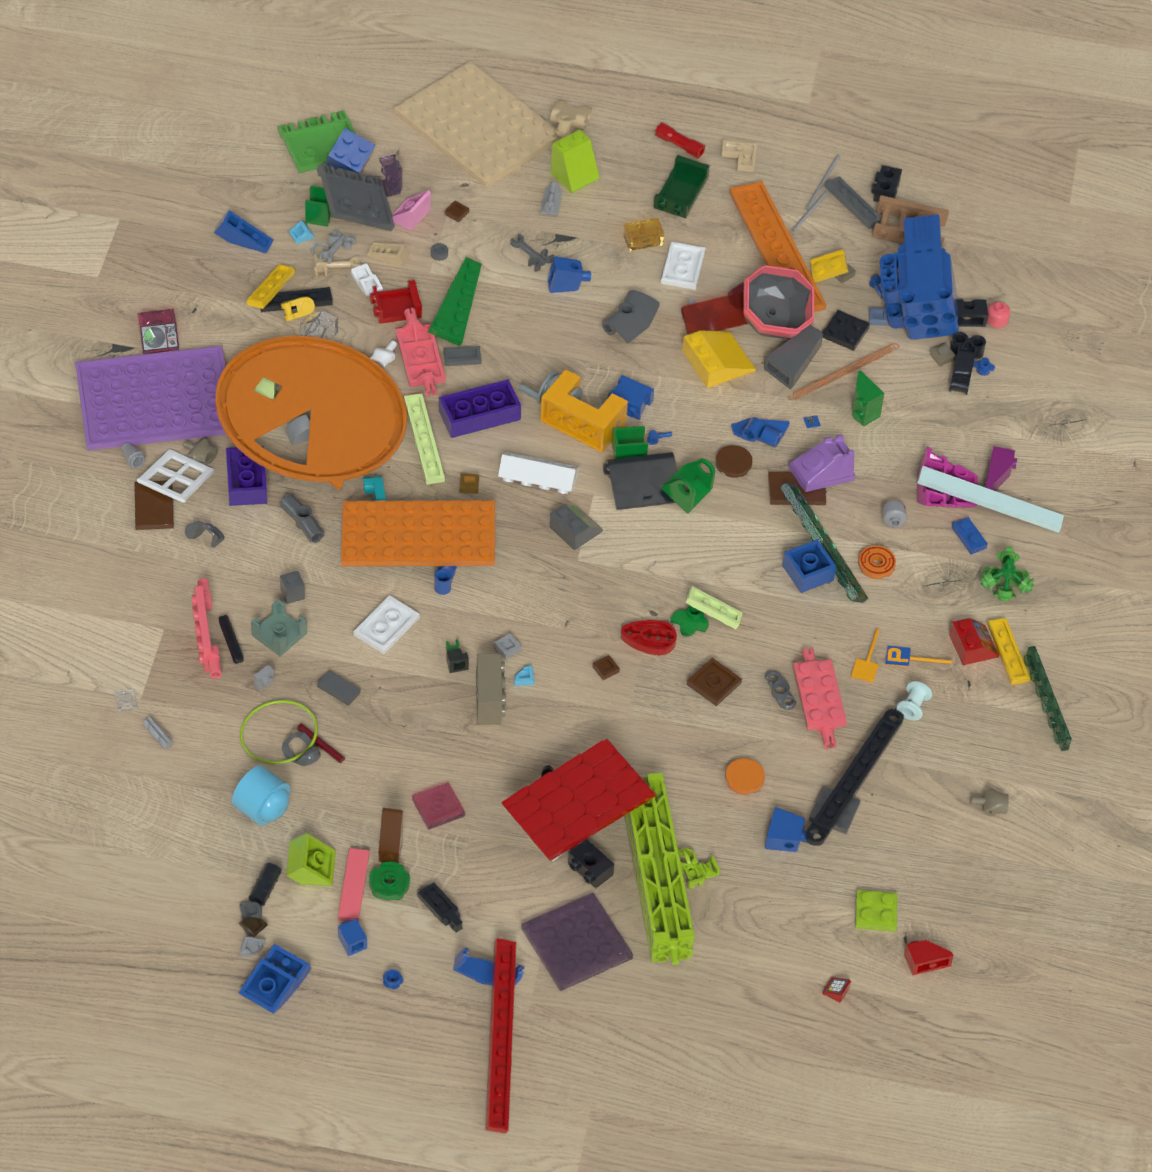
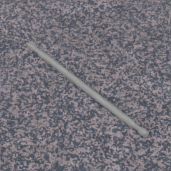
M840 155L836 156V159L833 161L832 165L830 166L829 170L827 171L826 175L821 181L819 187L817 188L816 192L811 198L809 205L806 207L807 211L810 209V206L812 205L821 188L823 187L825 181L827 180L835 164L837 163V160L840 158Z
M828 189L792 229L793 232L797 230L830 192Z

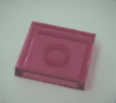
M449 782L412 795V801L428 830L465 816V811Z

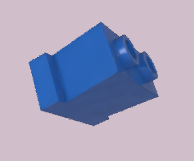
M621 375L618 385L608 394V398L613 393L628 401L627 415L640 420L646 405L650 406L653 402L654 389Z

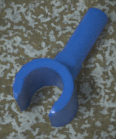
M876 274L871 277L869 286L875 288L882 299L883 294L879 286L881 284V277Z
M651 430L647 437L648 444L655 445L658 443V439L672 436V432L657 433V431Z

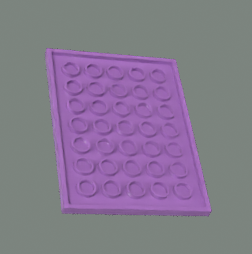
M222 346L75 362L87 451L122 447L125 443L140 445L226 435L219 422L215 406L217 383L225 368Z

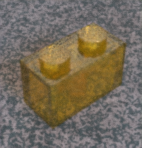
M654 218L624 224L623 237L629 251L663 245L664 231L659 219Z

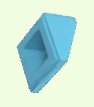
M302 220L288 231L297 244L315 237L309 226Z

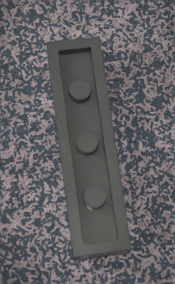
M840 176L826 182L825 187L868 229L875 227V223L880 224L881 216Z

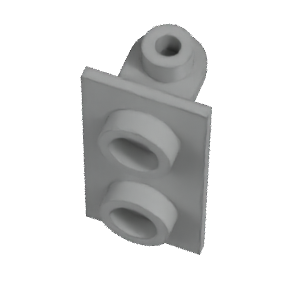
M552 181L549 184V188H545L541 214L558 216L563 190L559 189L556 181Z

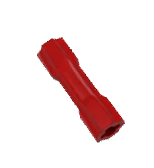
M663 122L655 130V136L677 145L697 159H700L705 152L706 145L678 133L674 128Z

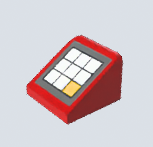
M832 977L822 994L841 1003L850 989L851 980Z

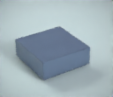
M869 308L870 325L887 326L886 308Z

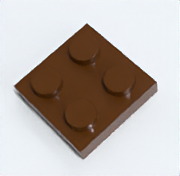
M711 658L687 680V686L716 707L742 684V678L714 658Z

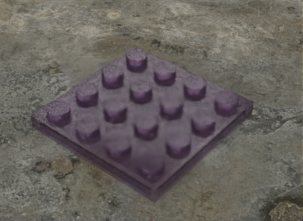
M594 893L521 924L522 931L560 991L633 959V953Z

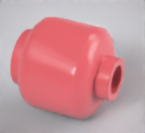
M1003 302L991 303L987 309V323L994 328L1005 327L1009 322L1011 313L1009 306Z

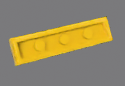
M279 264L246 300L247 305L264 309L295 274V268Z
M1007 618L988 620L987 626L1010 684L1030 682V675Z

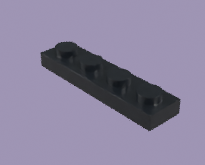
M330 287L278 292L264 309L260 308L261 313L284 310L281 307V303L305 296L313 300L315 307L333 305Z

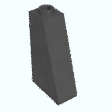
M809 325L765 357L764 370L786 387L792 389L820 349L823 334L812 325Z

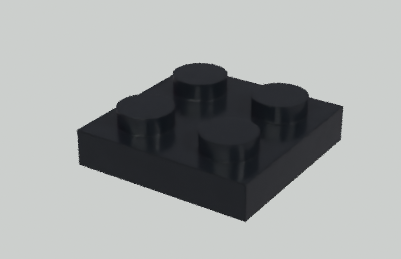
M837 310L822 332L823 338L854 351L869 330L870 323Z

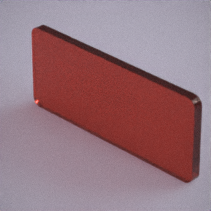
M744 292L681 307L687 335L697 331H722L748 324L744 316Z

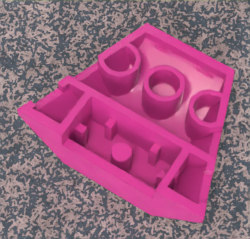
M926 447L918 471V478L922 466L978 485V476L959 464L953 465L947 461V457L943 455L940 457L931 452L932 449L930 447ZM917 483V502L924 506L971 508L978 505Z

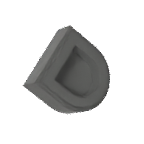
M257 902L239 904L243 920L246 918L261 919L262 907Z

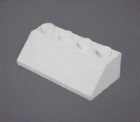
M506 452L502 454L498 477H503L502 480L506 482L521 481V485L525 486L537 484L540 489L550 490V487L556 488L557 492L568 494V491L574 490L580 467Z

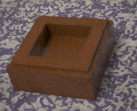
M454 201L445 210V215L458 223L469 213V208L457 201Z
M610 655L593 663L594 670L602 680L620 672V668Z

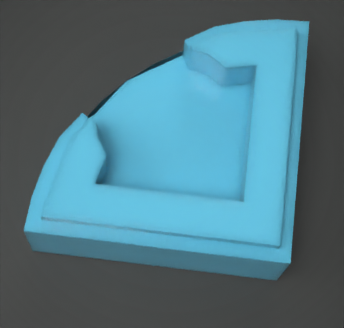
M532 665L525 666L516 674L514 686L534 685Z

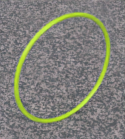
M290 700L271 701L255 708L245 718L240 730V740L244 750L252 758L268 764L287 763L298 759L313 746L317 738L318 724L313 713L298 702ZM276 703H290L305 709L314 721L315 733L310 745L299 755L282 761H268L256 757L245 746L243 740L245 724L259 709Z

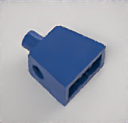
M554 256L547 278L549 293L577 291L581 281H591V271H583L581 261Z
M775 807L766 838L765 849L797 852L800 841L808 843L805 839L807 830H803L805 819Z

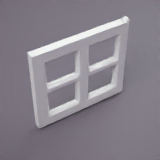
M169 449L137 479V482L185 503L214 473V469ZM171 458L184 464L177 472L163 466ZM189 467L202 472L196 480L182 475ZM157 472L170 477L162 486L149 480ZM175 480L188 485L181 494L168 489Z

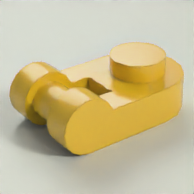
M305 296L281 303V307L285 311V321L311 314L315 308L313 300ZM296 305L297 311L292 313L291 307Z

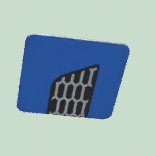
M817 415L803 418L807 428L821 426Z

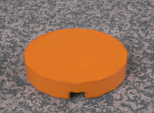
M747 758L737 759L727 767L725 780L728 783V787L734 792L748 795L752 792H758L763 787L765 773L762 766L756 761Z

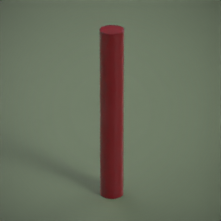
M302 723L299 724L297 730L304 732L313 740L314 732ZM317 736L314 743L341 764L345 757Z

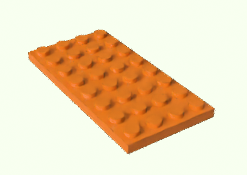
M495 500L343 501L341 566H495Z

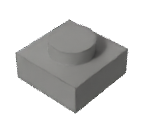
M511 634L494 642V647L504 659L521 651V645Z
M269 665L254 675V687L259 692L265 687H269L274 681V669Z

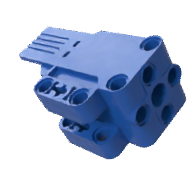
M934 214L931 216L905 218V242L898 247V253L886 254L880 258L881 289L883 299L886 302L888 324L891 328L896 329L906 327L907 336L912 340L953 335L959 331L956 283L951 255L946 252L945 248H942L940 216L939 214Z

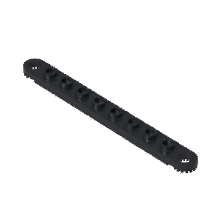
M896 708L888 709L812 821L805 835V839L810 845L820 846L826 841L902 726L904 714L899 710L897 711ZM890 716H895L898 720L892 721ZM817 833L821 837L816 839L811 834Z

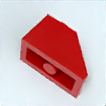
M927 940L912 941L906 944L904 953L912 976L951 967L954 957L951 951Z

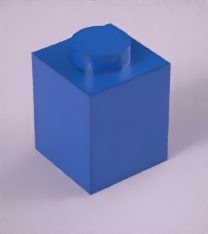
M357 919L345 921L338 926V938L348 956L367 949V937Z

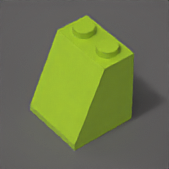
M580 129L552 143L551 174L571 193L599 180L591 139Z

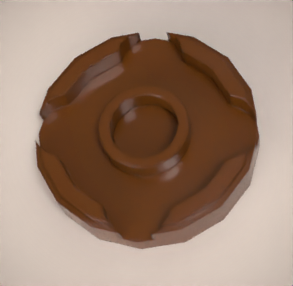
M735 445L726 446L719 450L716 455L718 471L725 473L728 477L738 478L745 476L752 468L753 458L750 452L743 447Z

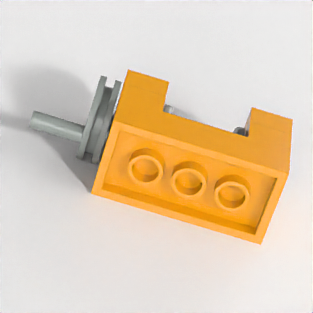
M566 369L562 374L556 371L551 372L542 383L539 392L524 384L520 385L519 391L537 399L538 403L541 404V422L601 453L612 442L613 428L626 426L628 401L612 393L596 409L581 401V377Z

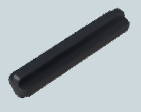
M227 615L220 616L218 618L233 662L235 664L242 663L244 656L230 619Z

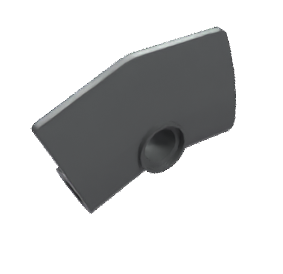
M630 290L623 303L619 305L618 311L602 323V327L607 334L613 335L618 332L626 343H630L649 328L660 303L642 292Z

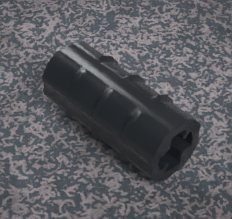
M266 863L262 871H260L261 873L258 879H256V883L249 895L250 902H257L261 906H265L268 898H270V894L274 890V886L281 874L280 867L272 863Z

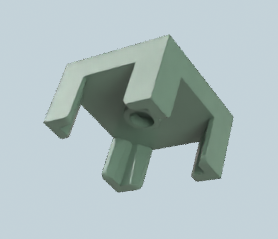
M277 599L272 604V614L261 624H259V617L251 621L252 636L278 656H282L307 634V620L299 615L298 622H296L286 614L285 604Z

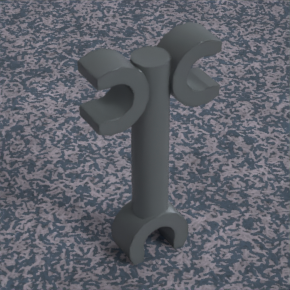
M517 235L518 241L511 238L512 247L521 248L532 257L528 260V266L535 265V272L541 269V265L544 266L546 263L553 262V254L547 256L548 250L544 249L540 256L524 242L523 235Z

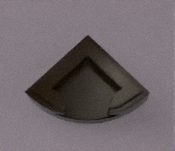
M246 918L239 922L249 937H255L268 926L264 920L257 918Z

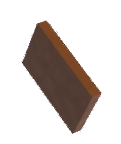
M768 472L770 505H826L825 488L805 492L792 472Z
M153 481V482H155V483H157V484H159V485L162 486L166 481ZM134 482L135 529H173V498L138 482ZM173 483L168 487V489H170V490H172V491H173Z

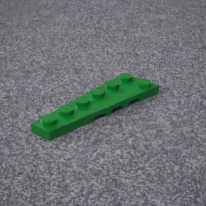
M467 257L463 260L427 331L428 333L457 346L462 344L482 266L481 263Z

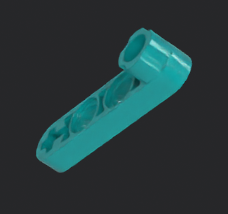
M382 476L363 478L364 494L374 493L375 501H386Z

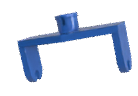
M463 947L455 956L453 970L476 982L492 986L493 963L485 959L468 957L466 953L469 949ZM518 965L515 968V985L524 974L522 972L524 969L523 965Z

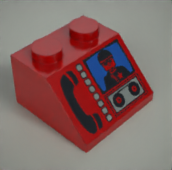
M972 618L952 622L949 636L962 665L999 658L998 651L986 625Z

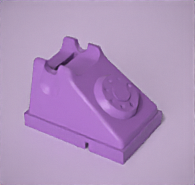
M842 434L836 435L834 439L827 437L821 443L790 462L788 468L805 492L855 480L856 476L854 474L855 451L847 447Z

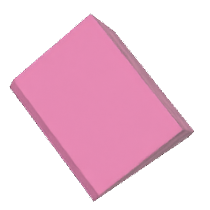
M427 190L407 197L391 214L393 222L411 231L431 210V192Z

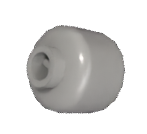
M891 500L883 506L882 515L885 525L891 528H898L906 523V506L902 502Z

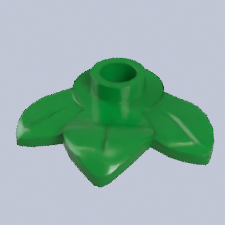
M691 606L686 610L676 611L670 619L671 623L680 625V632L685 637L692 636L697 630L706 632L709 627V622L704 617V612Z

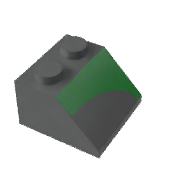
M564 504L550 513V528L573 550H576L603 532V529L578 506Z

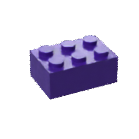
M237 447L226 448L229 506L267 504L265 467L254 462Z

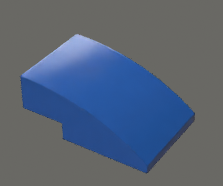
M274 944L265 959L261 958L239 991V994L274 1014L294 994L312 968L306 961Z

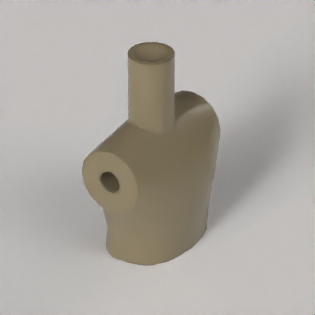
M205 438L201 439L197 444L185 441L183 444L184 448L190 450L187 454L188 458L197 462L210 464L218 454L217 448L212 446Z
M987 789L984 791L983 797L971 796L970 803L983 805L984 813L988 816H993L997 813L1007 814L1009 795L997 792L994 789Z

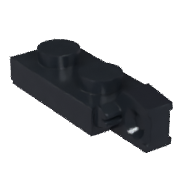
M435 882L417 892V897L443 925H449L456 933L463 929V922L460 919L461 915L458 912L457 906Z

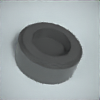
M441 243L433 245L431 247V257L437 261L445 260L448 257V247Z

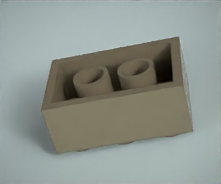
M477 654V725H501V717H505V661H501V654Z

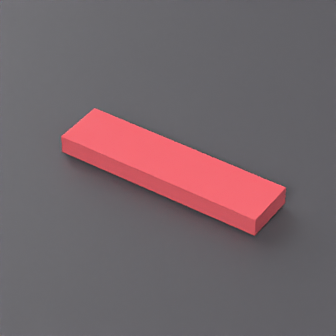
M349 848L338 913L339 921L357 919L359 922L370 850Z

